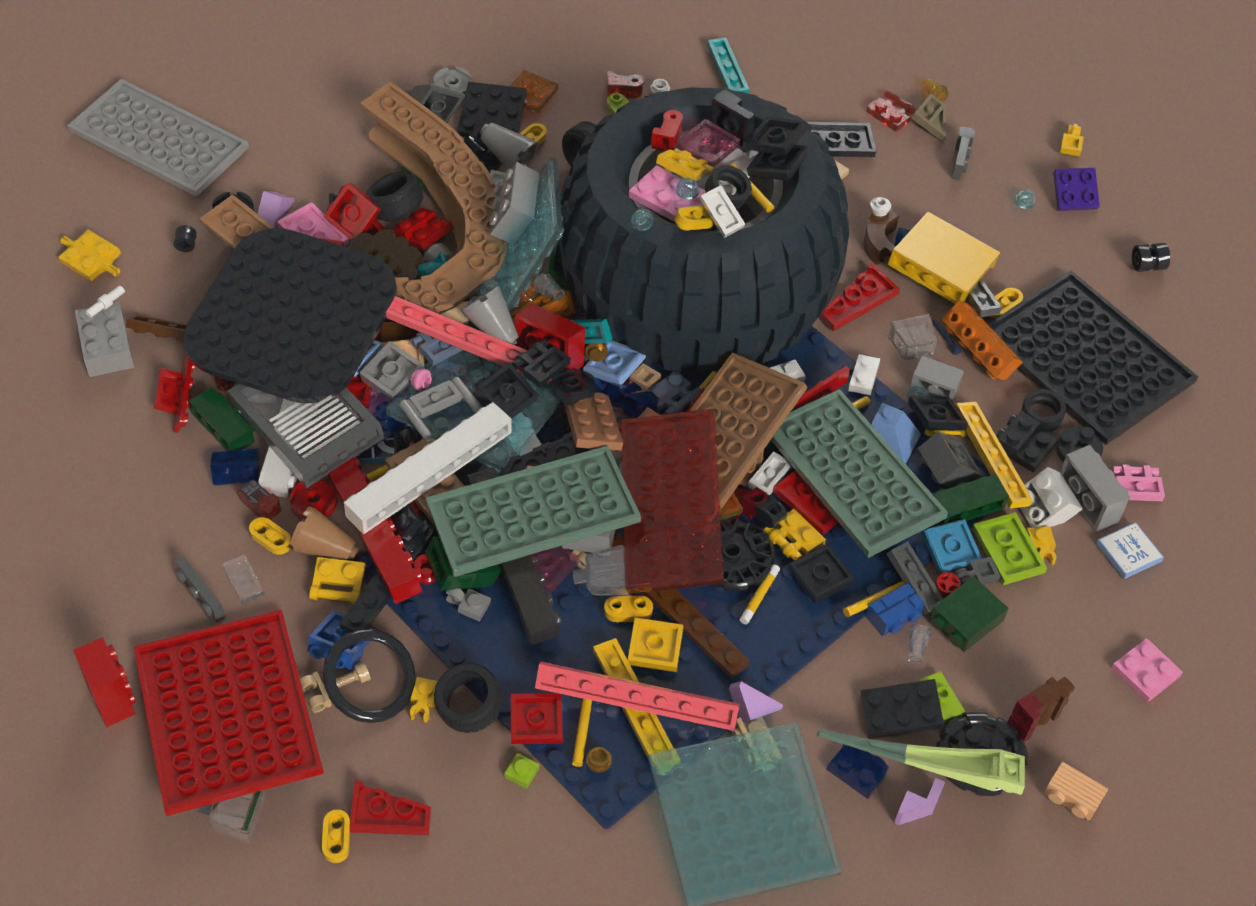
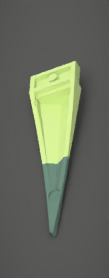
M819 729L817 732L819 737L991 791L999 788L1008 793L1013 792L1022 795L1025 788V756L1005 750L908 745L861 738Z

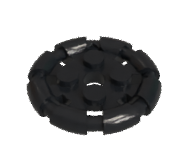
M736 517L716 519V522L710 524L703 536L695 533L693 536L694 541L689 546L690 563L692 567L696 568L697 576L714 588L719 586L724 588V591L729 592L748 590V587L751 585L757 586L761 584L770 573V566L775 562L774 546L772 541L767 539V533L751 521L747 523ZM738 529L744 531V534L741 535L735 532ZM729 549L736 550L738 554L735 556H730L726 553V551ZM755 558L760 559L762 563L755 561ZM709 560L710 563L705 565L704 561ZM748 572L749 576L744 578L742 574ZM719 574H721L724 577H727V579L719 577Z
M969 712L964 713L963 717L959 719L957 717L953 718L941 730L939 734L940 741L936 743V747L953 748L950 745L951 742L957 745L956 748L1001 749L1025 756V766L1028 764L1027 748L1024 740H1020L1017 736L1018 731L1004 719L990 717L988 713ZM967 726L968 731L965 734L962 728ZM984 726L994 728L993 733L985 731ZM1009 740L1012 746L1006 748L1005 741ZM947 777L959 789L963 791L967 789L975 792V795L996 796L1000 795L1003 791L999 788L991 791Z

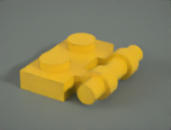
M677 148L674 151L670 149L659 154L656 161L666 171L674 172L682 176L685 181L693 183L706 177V174L710 176L715 169L708 165L707 161L703 159L698 160L686 150L681 151Z
M795 509L788 512L787 517L776 525L778 529L774 527H766L764 529L769 536V540L773 544H778L783 549V554L794 561L803 557L799 553L800 551L807 555L825 545L826 541ZM785 537L789 538L793 543H789Z

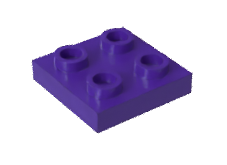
M1095 168L1055 169L1053 171L1057 211L1091 210L1100 207Z

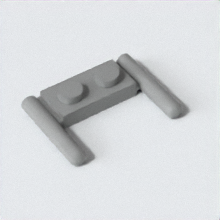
M459 377L409 397L408 401L403 400L399 404L425 440L430 439L432 434L421 420L422 418L459 403L463 398L475 414L482 408Z

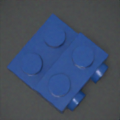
M333 610L309 635L307 651L310 652L312 657L315 659H326L334 643L348 633L340 629L339 625L345 614ZM370 626V627H369V628H371V629H377V628L374 627V626ZM361 641L347 648L340 656L336 668L342 669L345 667L351 670L363 657L364 648L371 641Z

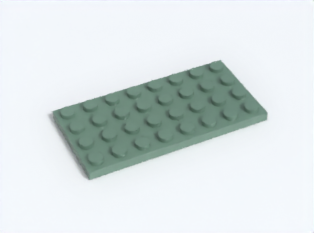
M840 389L790 412L771 438V441L868 558L947 518L948 512Z
M609 446L426 497V504L454 577L641 522V515Z

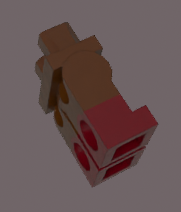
M1051 677L1045 684L1016 702L1008 723L1018 731L1017 736L1020 740H1024V742L1029 740L1037 725L1047 724L1050 718L1053 721L1059 718L1064 706L1069 701V694L1075 689L1074 685L1066 677L1059 681Z

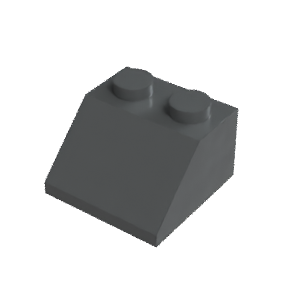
M431 84L414 86L409 94L446 123H448L465 97L464 93Z
M938 431L918 448L922 454V462L931 469L933 473L931 476L938 485L942 484L952 488L960 483H968L982 477L981 472L963 443Z

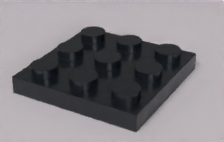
M468 82L457 133L460 136L466 137L471 131L474 130L478 133L485 124L489 125L490 123H495L519 133L528 94L527 88Z

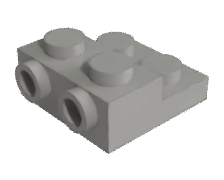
M389 341L385 346L378 349L376 356L370 362L363 365L359 374L362 382L376 392H382L393 401H396L411 385L412 374L418 369L425 368L422 363Z

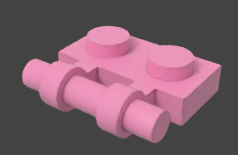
M1129 464L1112 466L1111 470L1114 475H1120L1115 478L1128 491L1129 500L1163 501L1165 493L1162 477H1152L1159 476L1158 467H1150V465L1130 467Z

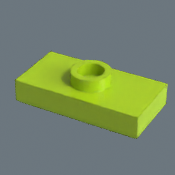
M941 671L919 679V681L935 679L944 724L955 717L960 718L966 711Z

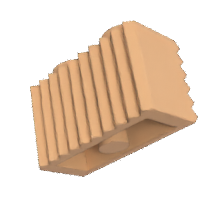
M1062 761L1044 794L1055 804H1063L1075 816L1082 819L1086 818L1087 821H1090L1106 795L1108 788Z

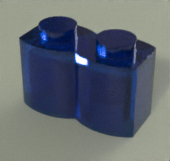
M626 380L620 385L616 383L608 384L606 391L611 405L616 408H622L631 417H639L647 407L656 412L659 398L650 390H642L634 381Z

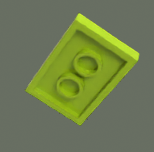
M1016 512L973 524L972 530L986 556L992 557L1001 576L999 580L1003 586L1046 573L1047 567Z

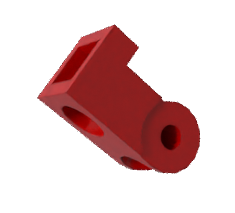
M669 110L664 113L661 128L654 127L652 132L651 149L660 151L675 150L682 133V113L676 110Z

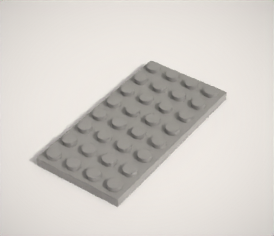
M120 79L67 125L69 132L196 197L249 148L248 141L123 79Z

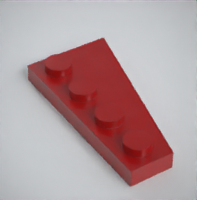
M871 263L864 273L856 277V281L852 285H848L839 297L837 296L828 304L820 315V319L832 331H835L897 296L900 288L876 265Z

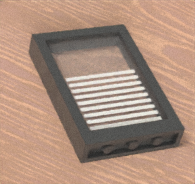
M236 384L227 391L232 405L306 488L327 476L329 472L352 457L355 458L384 439L381 424L347 388H344L333 397L330 395L319 399L317 403H296L241 384Z

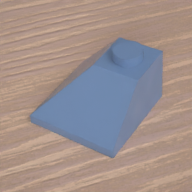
M882 403L871 425L906 464L921 433L904 411Z

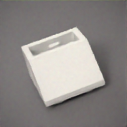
M1047 467L1025 484L1033 501L1029 507H1020L1031 527H1052L1065 523L1083 509L1062 474L1056 470Z

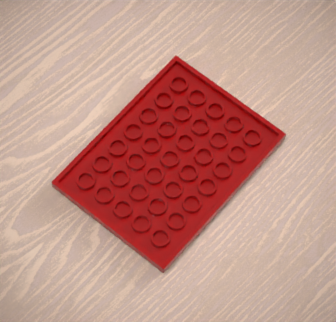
M282 609L134 646L166 816L324 774Z

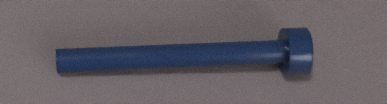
M934 319L932 321L952 347L954 355L959 354L961 348L953 343L940 324Z

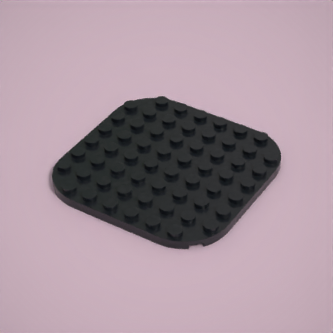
M276 227L261 230L242 239L228 257L187 323L184 332V346L192 363L208 374L292 402L317 403L319 399L330 395L332 397L337 395L353 379L387 318L386 311L392 304L395 296L397 297L396 279L391 268L383 260L371 254L289 229Z

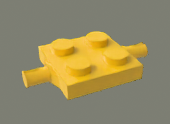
M89 229L75 241L67 236L61 238L60 243L68 248L58 257L60 263L91 282L105 271L114 277L117 274L119 275L120 269L112 265L114 260L121 254L120 249Z

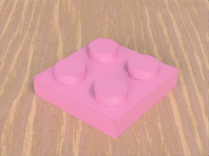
M1147 638L1113 663L1111 667L1147 703L1180 678L1183 673Z

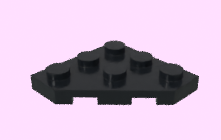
M572 432L563 435V438L552 443L549 441L533 448V451L510 458L504 475L527 469V465L535 467L591 451V448L576 447Z

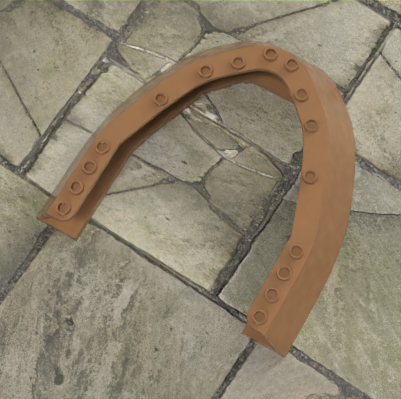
M390 81L360 103L361 110L378 121L377 126L369 131V141L422 180L445 220L452 222L454 228L451 232L457 246V254L432 274L421 276V279L409 280L408 277H395L397 297L435 313L448 311L462 301L470 302V298L476 296L480 289L494 277L504 264L508 242L490 235L491 225L489 221L494 211L491 207L496 197L494 194L495 183L484 164L478 160L471 149L464 143V139L450 125ZM231 195L199 218L201 223L232 248H235L242 239L253 233L274 228L234 195Z

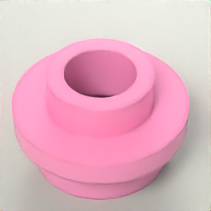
M426 369L416 370L412 374L411 385L419 392L429 388L432 382L430 371Z

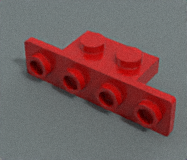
M188 354L182 362L181 373L161 368L158 372L153 409L175 415L174 433H178L182 426L185 427L189 418L186 408L190 405L191 395H188V392L193 385L194 378L191 377V373L194 371L195 365L190 360Z
M845 366L841 370L834 371L824 381L817 382L813 388L803 393L791 412L834 392L847 383L850 369Z

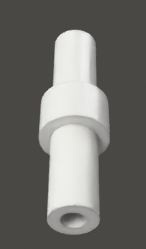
M119 285L110 293L103 294L93 306L85 311V314L92 318L102 309H108L113 305L114 300L125 293L124 288Z

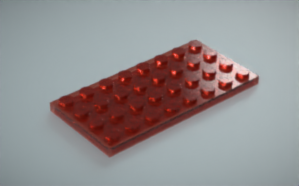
M714 408L621 420L623 479L641 515V522L624 527L627 593L724 584Z

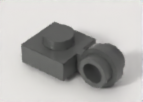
M992 557L971 561L967 566L969 571L962 568L953 573L959 578L961 585L973 576L983 585L997 582L1001 577Z

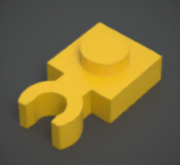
M1051 527L1027 528V533L1042 560L1044 561V557L1048 558L1051 565H1054L1057 558L1054 552L1056 543Z
M417 677L411 696V703L415 704L410 709L411 720L415 719L417 713L422 712L424 713L423 721L425 723L428 722L430 718L428 707L435 708L434 690L438 681Z

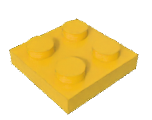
M635 618L628 655L629 664L631 666L677 672L683 625Z

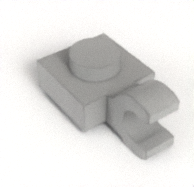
M460 588L446 591V594H448L446 601L458 605V613L479 622L491 603L490 597L471 589L466 594Z

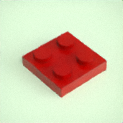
M511 694V744L563 743L561 694Z

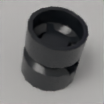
M1153 243L1151 246L1149 244L1135 245L1132 249V265L1136 272L1150 271L1151 268L1154 271L1168 269L1170 265L1168 245L1166 243Z

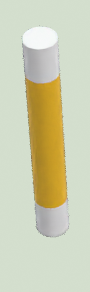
M771 565L770 573L761 582L740 617V621L743 624L747 625L780 571L779 566Z

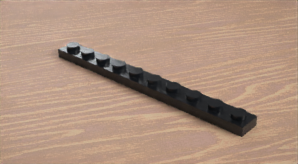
M483 455L477 456L454 472V474L464 486L472 485L478 478L477 471L487 457ZM423 511L419 514L423 523L409 541L402 538L405 545L402 549L404 552L409 551L413 562L424 553L432 537L437 535L435 526ZM378 571L339 623L340 629L349 633L357 629L369 628L390 600L391 595Z

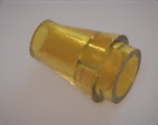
M931 78L923 80L922 87L928 96L932 93L942 102L947 99L948 91L946 86L933 81Z

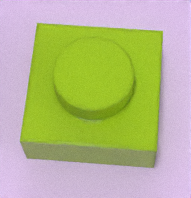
M517 753L504 776L506 779L527 789L540 769V764Z

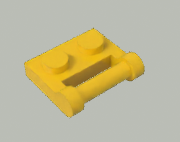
M317 557L313 583L310 588V600L322 598L346 601L353 605L362 592L366 564L363 562ZM321 584L353 587L352 592L321 589Z

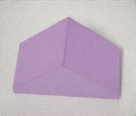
M263 191L257 214L276 228L277 221L284 217L295 199L278 192Z
M741 681L733 683L729 687L733 702L740 704L738 717H741L743 722L781 710L783 704Z

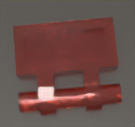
M887 90L884 93V97L888 100H884L881 97L877 98L867 106L866 112L897 132L909 123L910 117L908 114L913 116L917 109L909 101L905 102L896 92L892 93Z

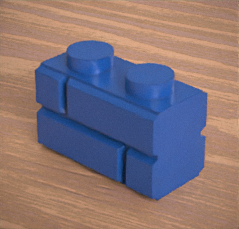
M905 583L869 604L866 618L875 626V629L881 636H885L890 632L895 634L901 630L903 624L908 621L914 623L922 616L924 601L918 594H915V591L908 583Z

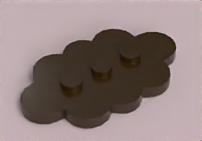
M384 229L374 236L369 233H361L350 241L348 248L380 258L391 268L396 278L420 279L417 268L422 262L421 253L416 247L411 246L405 237H397L393 230Z

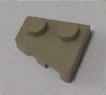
M930 93L911 118L940 141L946 136L944 131L946 104Z

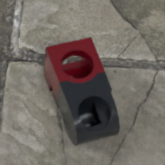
M758 487L741 498L743 515L749 519L752 517L757 518L768 528H773L787 517L785 507Z

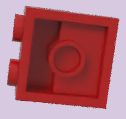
M347 183L340 188L339 195L335 201L328 205L324 218L352 240L358 234L367 231L381 211V208L371 201L369 196L355 184Z
M419 208L412 212L409 218L397 223L393 231L397 237H405L411 246L424 251L454 227L450 220L438 218L434 210Z

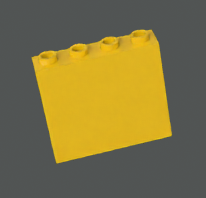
M927 212L893 249L887 265L956 304L959 300L965 302L969 292L989 268H994L1000 252L932 213Z

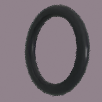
M367 628L349 632L334 643L324 661L323 680L329 699L339 711L359 722L376 723L393 718L405 708L412 696L416 673L410 653L398 639L382 630ZM361 641H375L386 645L394 651L403 667L404 680L400 694L395 701L379 710H363L353 706L345 700L336 684L335 672L340 656L351 645Z

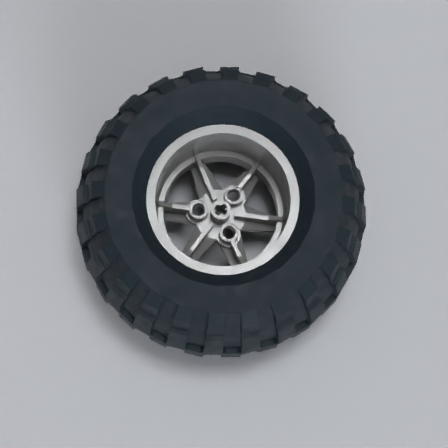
M688 87L671 91H659L644 96L643 99L630 101L618 108L616 114L605 116L595 126L594 133L585 137L580 152L577 153L572 163L569 175L566 176L560 194L558 253L562 260L566 281L572 296L576 295L581 311L584 312L588 319L607 318L612 341L627 345L630 349L645 355L646 358L642 363L646 365L652 363L664 366V370L681 373V371H697V374L710 375L712 371L720 370L731 353L761 364L777 358L780 349H790L801 340L803 333L811 328L828 306L836 291L837 283L845 265L849 239L848 202L845 187L835 160L829 155V146L820 135L811 132V125L807 123L808 130L795 144L807 146L809 154L789 181L749 177L750 181L774 205L773 211L767 213L750 194L744 205L737 209L745 223L744 228L725 238L715 223L708 229L685 231L680 229L676 222L629 198V190L656 165L664 169L656 161L658 155L665 151L651 149L652 132L654 127L661 128L663 115L669 110L679 111L683 115L682 133L675 149L686 150L698 160L703 159L708 162V165L716 168L725 141L711 133L712 100L717 93L722 92L725 88ZM725 89L741 98L742 107L755 114L753 132L766 117L804 121L799 116L788 113L786 107L761 99L757 95ZM671 172V173H673L674 175H676V176L682 178V176H680V175H678V174H676V173H674V172ZM706 174V177L690 183L705 190V184L709 175Z

